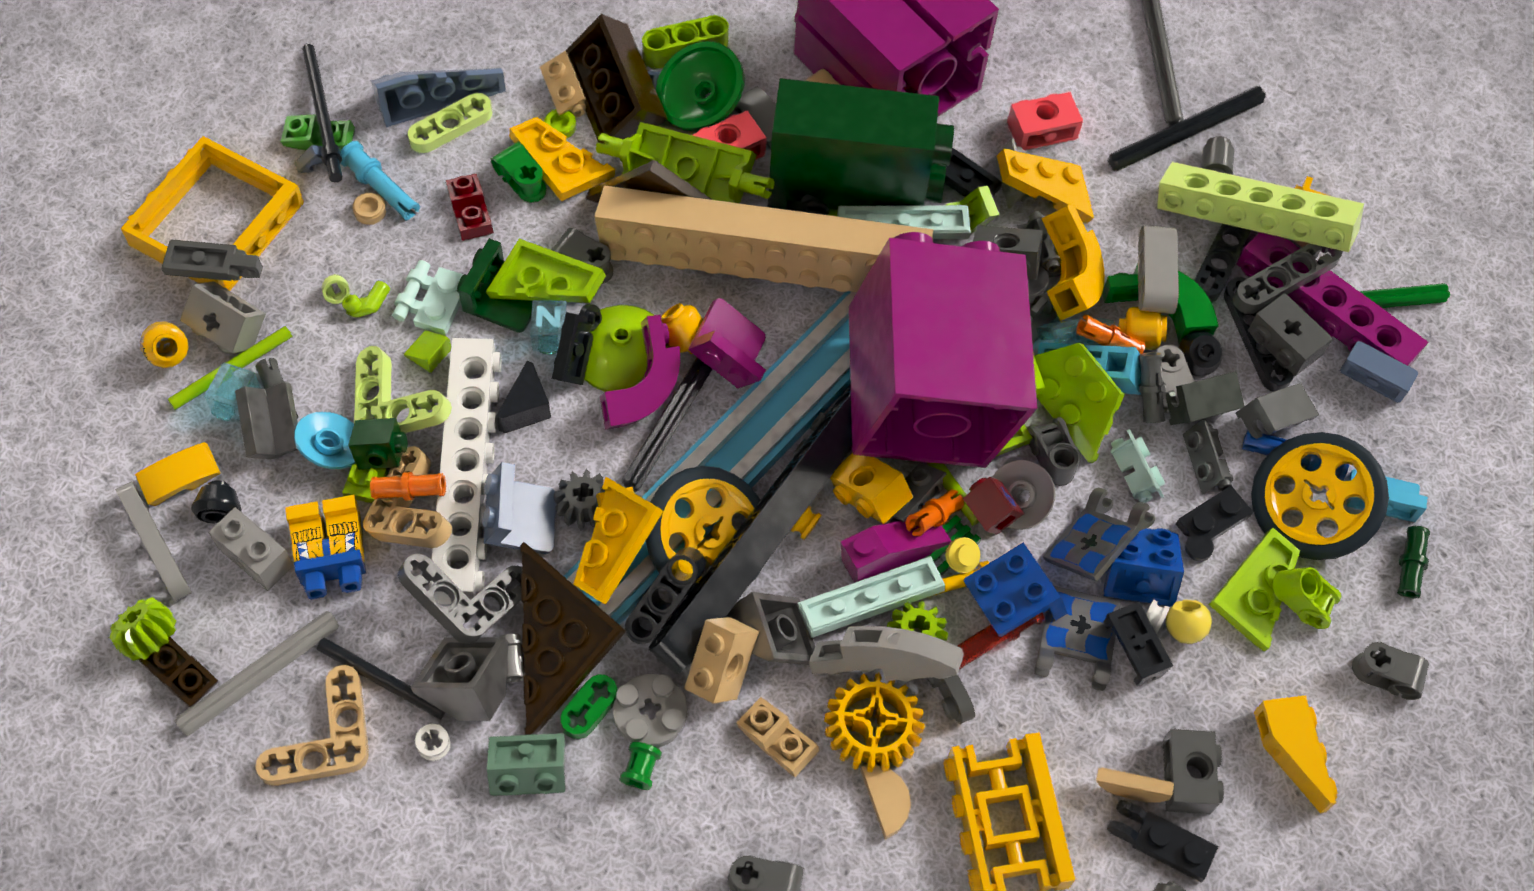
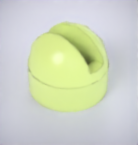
M340 275L328 276L322 283L323 297L329 303H342L343 299L350 294L348 282ZM337 283L341 292L335 294L332 284Z

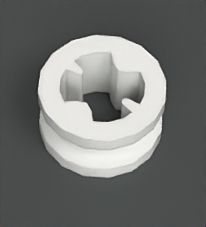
M1153 599L1146 615L1157 634L1170 607H1159L1157 601Z
M439 724L423 726L415 737L416 748L421 757L426 760H440L450 750L451 742L448 732ZM432 734H437L439 741L442 743L441 746L437 749L434 745V750H428L426 742H424L425 738L429 736L432 739Z

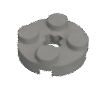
M644 674L634 677L617 690L613 705L614 722L617 730L626 740L646 743L656 748L665 746L678 736L686 722L687 702L685 695L668 675ZM652 702L653 706L661 708V710L656 712V718L649 719L647 714H640V710L645 708L646 703Z

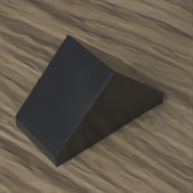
M526 361L496 415L500 432L508 433L551 418L549 401L532 362Z

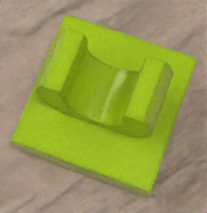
M356 463L353 464L342 492L343 496L355 495L358 501L373 503L374 498L371 497L370 493L371 478L387 477V469L370 468L359 470Z

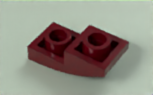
M477 173L445 180L462 241L493 234L491 219Z

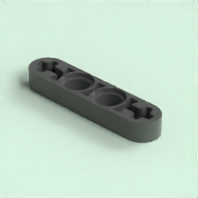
M1308 244L1242 281L1233 296V303L1243 313H1256L1282 294L1288 295L1333 269L1340 260L1343 251ZM1320 251L1322 253L1329 252L1331 254V256L1329 254H1325L1318 259V261L1316 260ZM1295 262L1303 263L1307 266L1309 272L1299 273L1293 268L1292 264ZM1277 277L1283 282L1284 286L1275 288L1268 283L1267 278ZM1259 288L1260 292L1257 294L1255 300L1252 297L1248 299L1244 297V294H1246L1247 296L1255 294Z

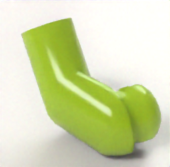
M376 281L368 296L359 298L357 295H347L342 301V307L346 310L347 315L355 318L376 313L391 289L386 283Z

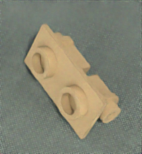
M564 51L540 66L558 115L560 116L569 110L575 117H580L585 113L586 104L584 100L586 99L568 54Z

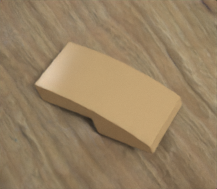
M762 697L736 722L737 726L746 736L793 777H796L819 752L818 744L792 726L788 716Z

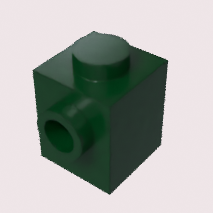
M384 418L355 420L348 446L359 470L397 468L400 465L402 453L407 451L408 442L406 433L401 432L397 419Z

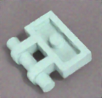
M419 260L415 269H411L406 277L408 283L403 293H399L394 302L396 307L392 317L398 321H404L408 312L416 314L413 320L415 327L446 336L461 305L457 286L464 274L439 267L435 277L427 275L430 264L424 260ZM420 288L428 290L423 301L415 299Z

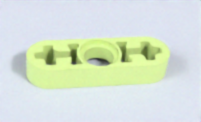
M474 93L416 122L408 130L411 148L418 153H428L486 123L492 117L490 99L484 94ZM477 106L479 109L483 108V110L478 112L476 109L472 110V107ZM447 119L459 121V124L454 128L442 126V123ZM422 134L423 136L428 137V139L423 140L422 138H418V136Z

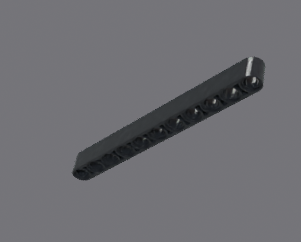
M851 383L651 642L648 650L675 674L681 673L693 661L705 621L726 617L852 449Z

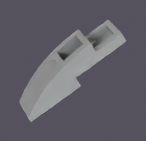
M850 626L847 628L843 640L817 642L809 660L812 674L826 673L829 675L845 671L861 670L863 672H871L876 669H882L885 681L900 680L908 682L917 678L935 677L937 679H945L950 676H956L964 654L962 648L947 641L911 630L882 626Z

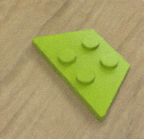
M1076 343L1034 355L1045 384V389L1037 396L1038 400L1053 418L1061 417L1065 421L1077 449L1089 463L1095 462L1099 457L1097 452L1105 434L1108 435L1113 424V415L1119 410L1125 394L1084 344Z

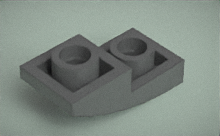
M756 86L742 94L734 110L738 114L748 110L766 136V145L770 147L776 103L760 87Z

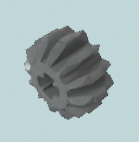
M587 469L581 477H578L572 471L570 481L560 479V490L554 493V502L557 503L555 509L558 516H564V523L567 526L577 521L580 531L585 527V522H590V525L595 527L596 521L593 520L596 507H598L596 494L605 492L602 489L604 480L600 473L590 478V471ZM582 497H586L585 502H581Z

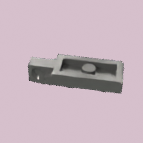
M171 239L161 269L164 275L227 281L232 279L235 281L240 280V276L244 278H260L263 265L259 260V256L246 255L245 251L237 249L236 245Z

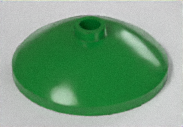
M698 42L678 51L663 67L656 85V92L668 118L667 121L675 127L687 131H699L704 127H711L723 121L735 109L742 96L745 83L743 66L732 50L716 42Z

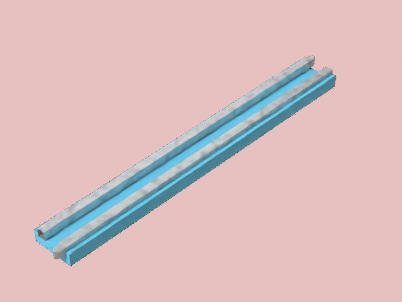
M845 292L764 373L761 381L754 383L642 498L650 502L658 488L672 475L687 468L699 466L717 467L734 473L752 488L810 428L820 412L824 413L851 383L849 305L857 292ZM709 489L706 494V500L711 507L718 508L721 505L722 497L717 490ZM678 499L675 503V512L679 517L686 519L691 512L689 503L684 499ZM715 524L704 528L706 533L703 537L713 529ZM675 533L669 538V546L672 551L677 553L685 548V541L682 536ZM646 541L606 605L578 588L619 625L633 612L659 575L648 554ZM580 560L564 575L572 584L574 583Z

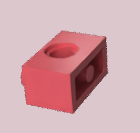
M1071 92L1054 93L1043 98L1021 100L1011 104L1007 120L1016 145L1022 147L1023 150L1078 139L1083 123Z
M748 110L738 115H731L724 121L711 127H704L693 134V136L753 151L757 155L756 159L766 154V136Z

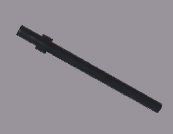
M305 44L302 47L323 146L320 150L323 164L327 166L330 181L337 183L343 178L340 167L342 156L340 148L335 144L315 47L312 44Z

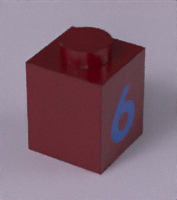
M992 477L981 478L969 488L970 493L963 497V500L985 531L996 535L1001 533L1024 515V512L1003 483Z

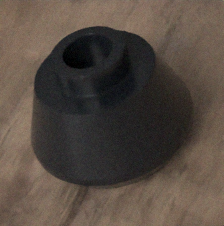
M1194 331L1187 334L1179 343L1178 348L1183 352L1192 375L1206 376L1213 373L1219 367L1223 355L1222 347L1218 339L1212 334L1205 331Z
M219 480L210 481L208 485L203 486L191 505V510L196 518L210 524L220 522L234 507L242 512L236 490L230 487L229 483Z

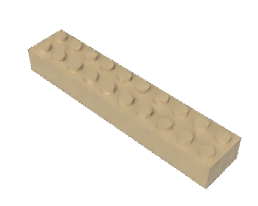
M604 186L594 216L599 242L609 248L612 260L641 262L646 265L670 266L681 270L692 269L705 271L710 274L721 273L746 279L757 278L770 280L774 283L800 284L810 288L835 289L839 292H857L889 237L894 238L906 232H921L933 239V229L612 186Z

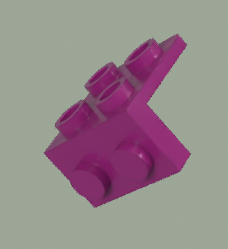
M718 298L714 300L688 350L738 389L761 381L766 371L765 368L755 361L766 339L765 333L724 299Z

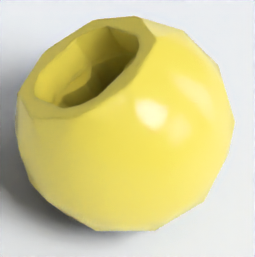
M1185 599L1175 602L1169 608L1165 624L1167 631L1177 641L1193 644L1202 641L1209 634L1212 618L1210 611L1205 605L1196 600Z

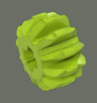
M153 597L145 601L141 599L134 606H128L123 614L117 616L118 621L110 627L111 633L109 638L113 642V646L132 661L139 660L140 658L147 659L151 653L159 652V648L169 642L168 637L176 631L174 626L177 620L172 616L173 613L166 605L164 606Z
M923 600L918 603L917 608H914L907 601L904 603L903 611L895 609L891 616L893 621L887 623V627L914 631V628L921 629L920 633L947 641L948 638L947 631L943 630L947 623L946 618H936L938 613L937 606L929 611L925 610Z

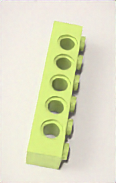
M1175 162L1170 164L1159 182L1157 209L1345 252L1350 251L1360 230L1364 203Z

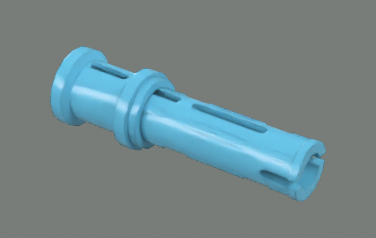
M352 141L341 149L342 161L340 164L344 167H349L356 174L355 177L360 183L369 184L403 219L409 220L416 215L410 210L412 208L419 212L420 205L382 171L381 162L367 155L363 151L362 144L358 141Z

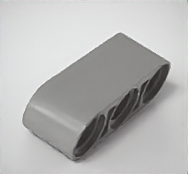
M1142 225L1138 241L1139 311L1174 314L1179 295L1177 229Z

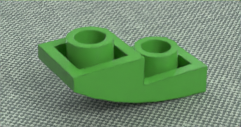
M316 114L286 116L280 141L281 144L299 150H307L311 145L322 146ZM351 120L331 121L335 144L339 146L340 151L353 140L355 126Z

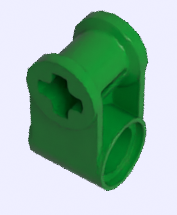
M517 141L490 159L495 172L499 176L503 175L502 180L508 183L523 201L536 203L545 197L547 191L546 185L542 180L543 170L520 142Z

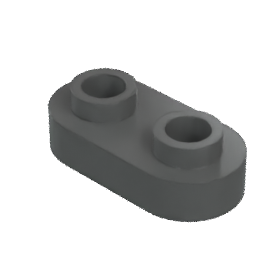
M958 674L945 679L927 678L933 688L938 687L944 697L942 699V706L950 720L955 719L959 724L975 718L973 703Z

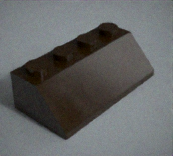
M600 14L565 51L568 54L586 99L584 100L586 104L585 111L598 143L604 144L605 141L598 140L602 133L624 140L636 134L640 122L659 127L668 118L628 24Z

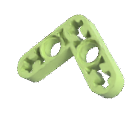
M369 346L359 353L356 360L354 423L355 420L374 419V417L376 419H397L399 412L405 408H409V415L404 421L398 423L401 432L408 433L436 426L448 419L452 409L451 402L439 391L428 390L391 400V358L377 346ZM379 386L377 396L367 400L368 392L373 387Z

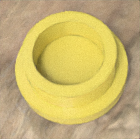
M961 537L949 544L946 549L945 558L948 565L954 571L969 573L979 564L980 550L972 539Z

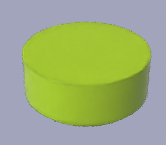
M555 109L550 111L545 117V123L567 136V138L571 137L576 131V119L569 110L559 116Z

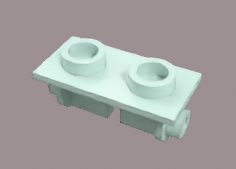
M1128 429L1127 432L1130 439L1126 441L1123 438L1114 440L1111 443L1112 449L1110 452L1122 473L1134 467L1135 472L1124 476L1133 498L1138 499L1139 502L1146 503L1153 498L1151 494L1156 491L1163 498L1164 495L1160 486L1166 483L1157 466L1149 467L1145 457L1151 454L1142 436L1135 439L1131 430Z

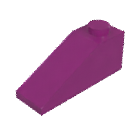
M906 520L904 522L897 521L872 526L840 541L841 557L845 568L855 583L921 560L931 555L934 551L949 545L952 541L942 525L939 527L933 526L921 536H914L912 533L919 526L908 531Z

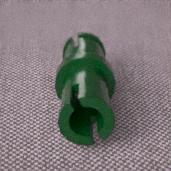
M1416 525L1407 528L1404 554H1401L1399 558V565L1402 569L1397 594L1412 599H1417L1421 596L1423 573L1429 565V559L1426 557L1430 535L1428 528Z

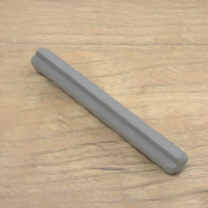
M325 611L176 717V725L184 735H191L318 644L322 638H326L339 628L337 620L329 611Z

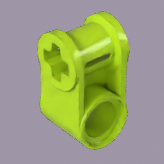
M1307 567L1281 570L1277 572L1273 580V590L1277 598L1296 613L1302 622L1317 629H1327L1330 626V614L1334 604H1338L1342 596L1340 591L1328 583L1316 569Z

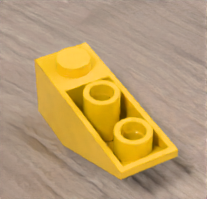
M1306 695L1262 701L1254 711L1263 747L1320 813H1326L1336 804L1337 787L1333 778H1329L1326 768L1327 752L1324 744L1318 740L1315 729L1317 718L1314 709L1309 707Z

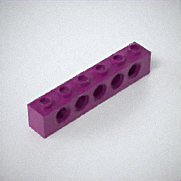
M1259 232L1243 249L1236 265L1242 269L1245 275L1251 277L1300 248L1287 238ZM1295 262L1292 264L1293 268L1299 273L1309 272V269L1303 263ZM1331 270L1288 294L1331 337H1335L1346 345L1350 352L1356 342L1361 341L1410 367L1429 343ZM1277 277L1267 278L1268 283L1275 288L1284 286L1283 282Z

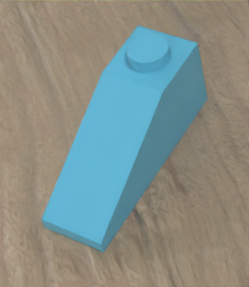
M1040 342L1037 355L1072 344ZM1084 345L1124 394L1141 395L1138 387L1141 384L1140 353L1136 347Z

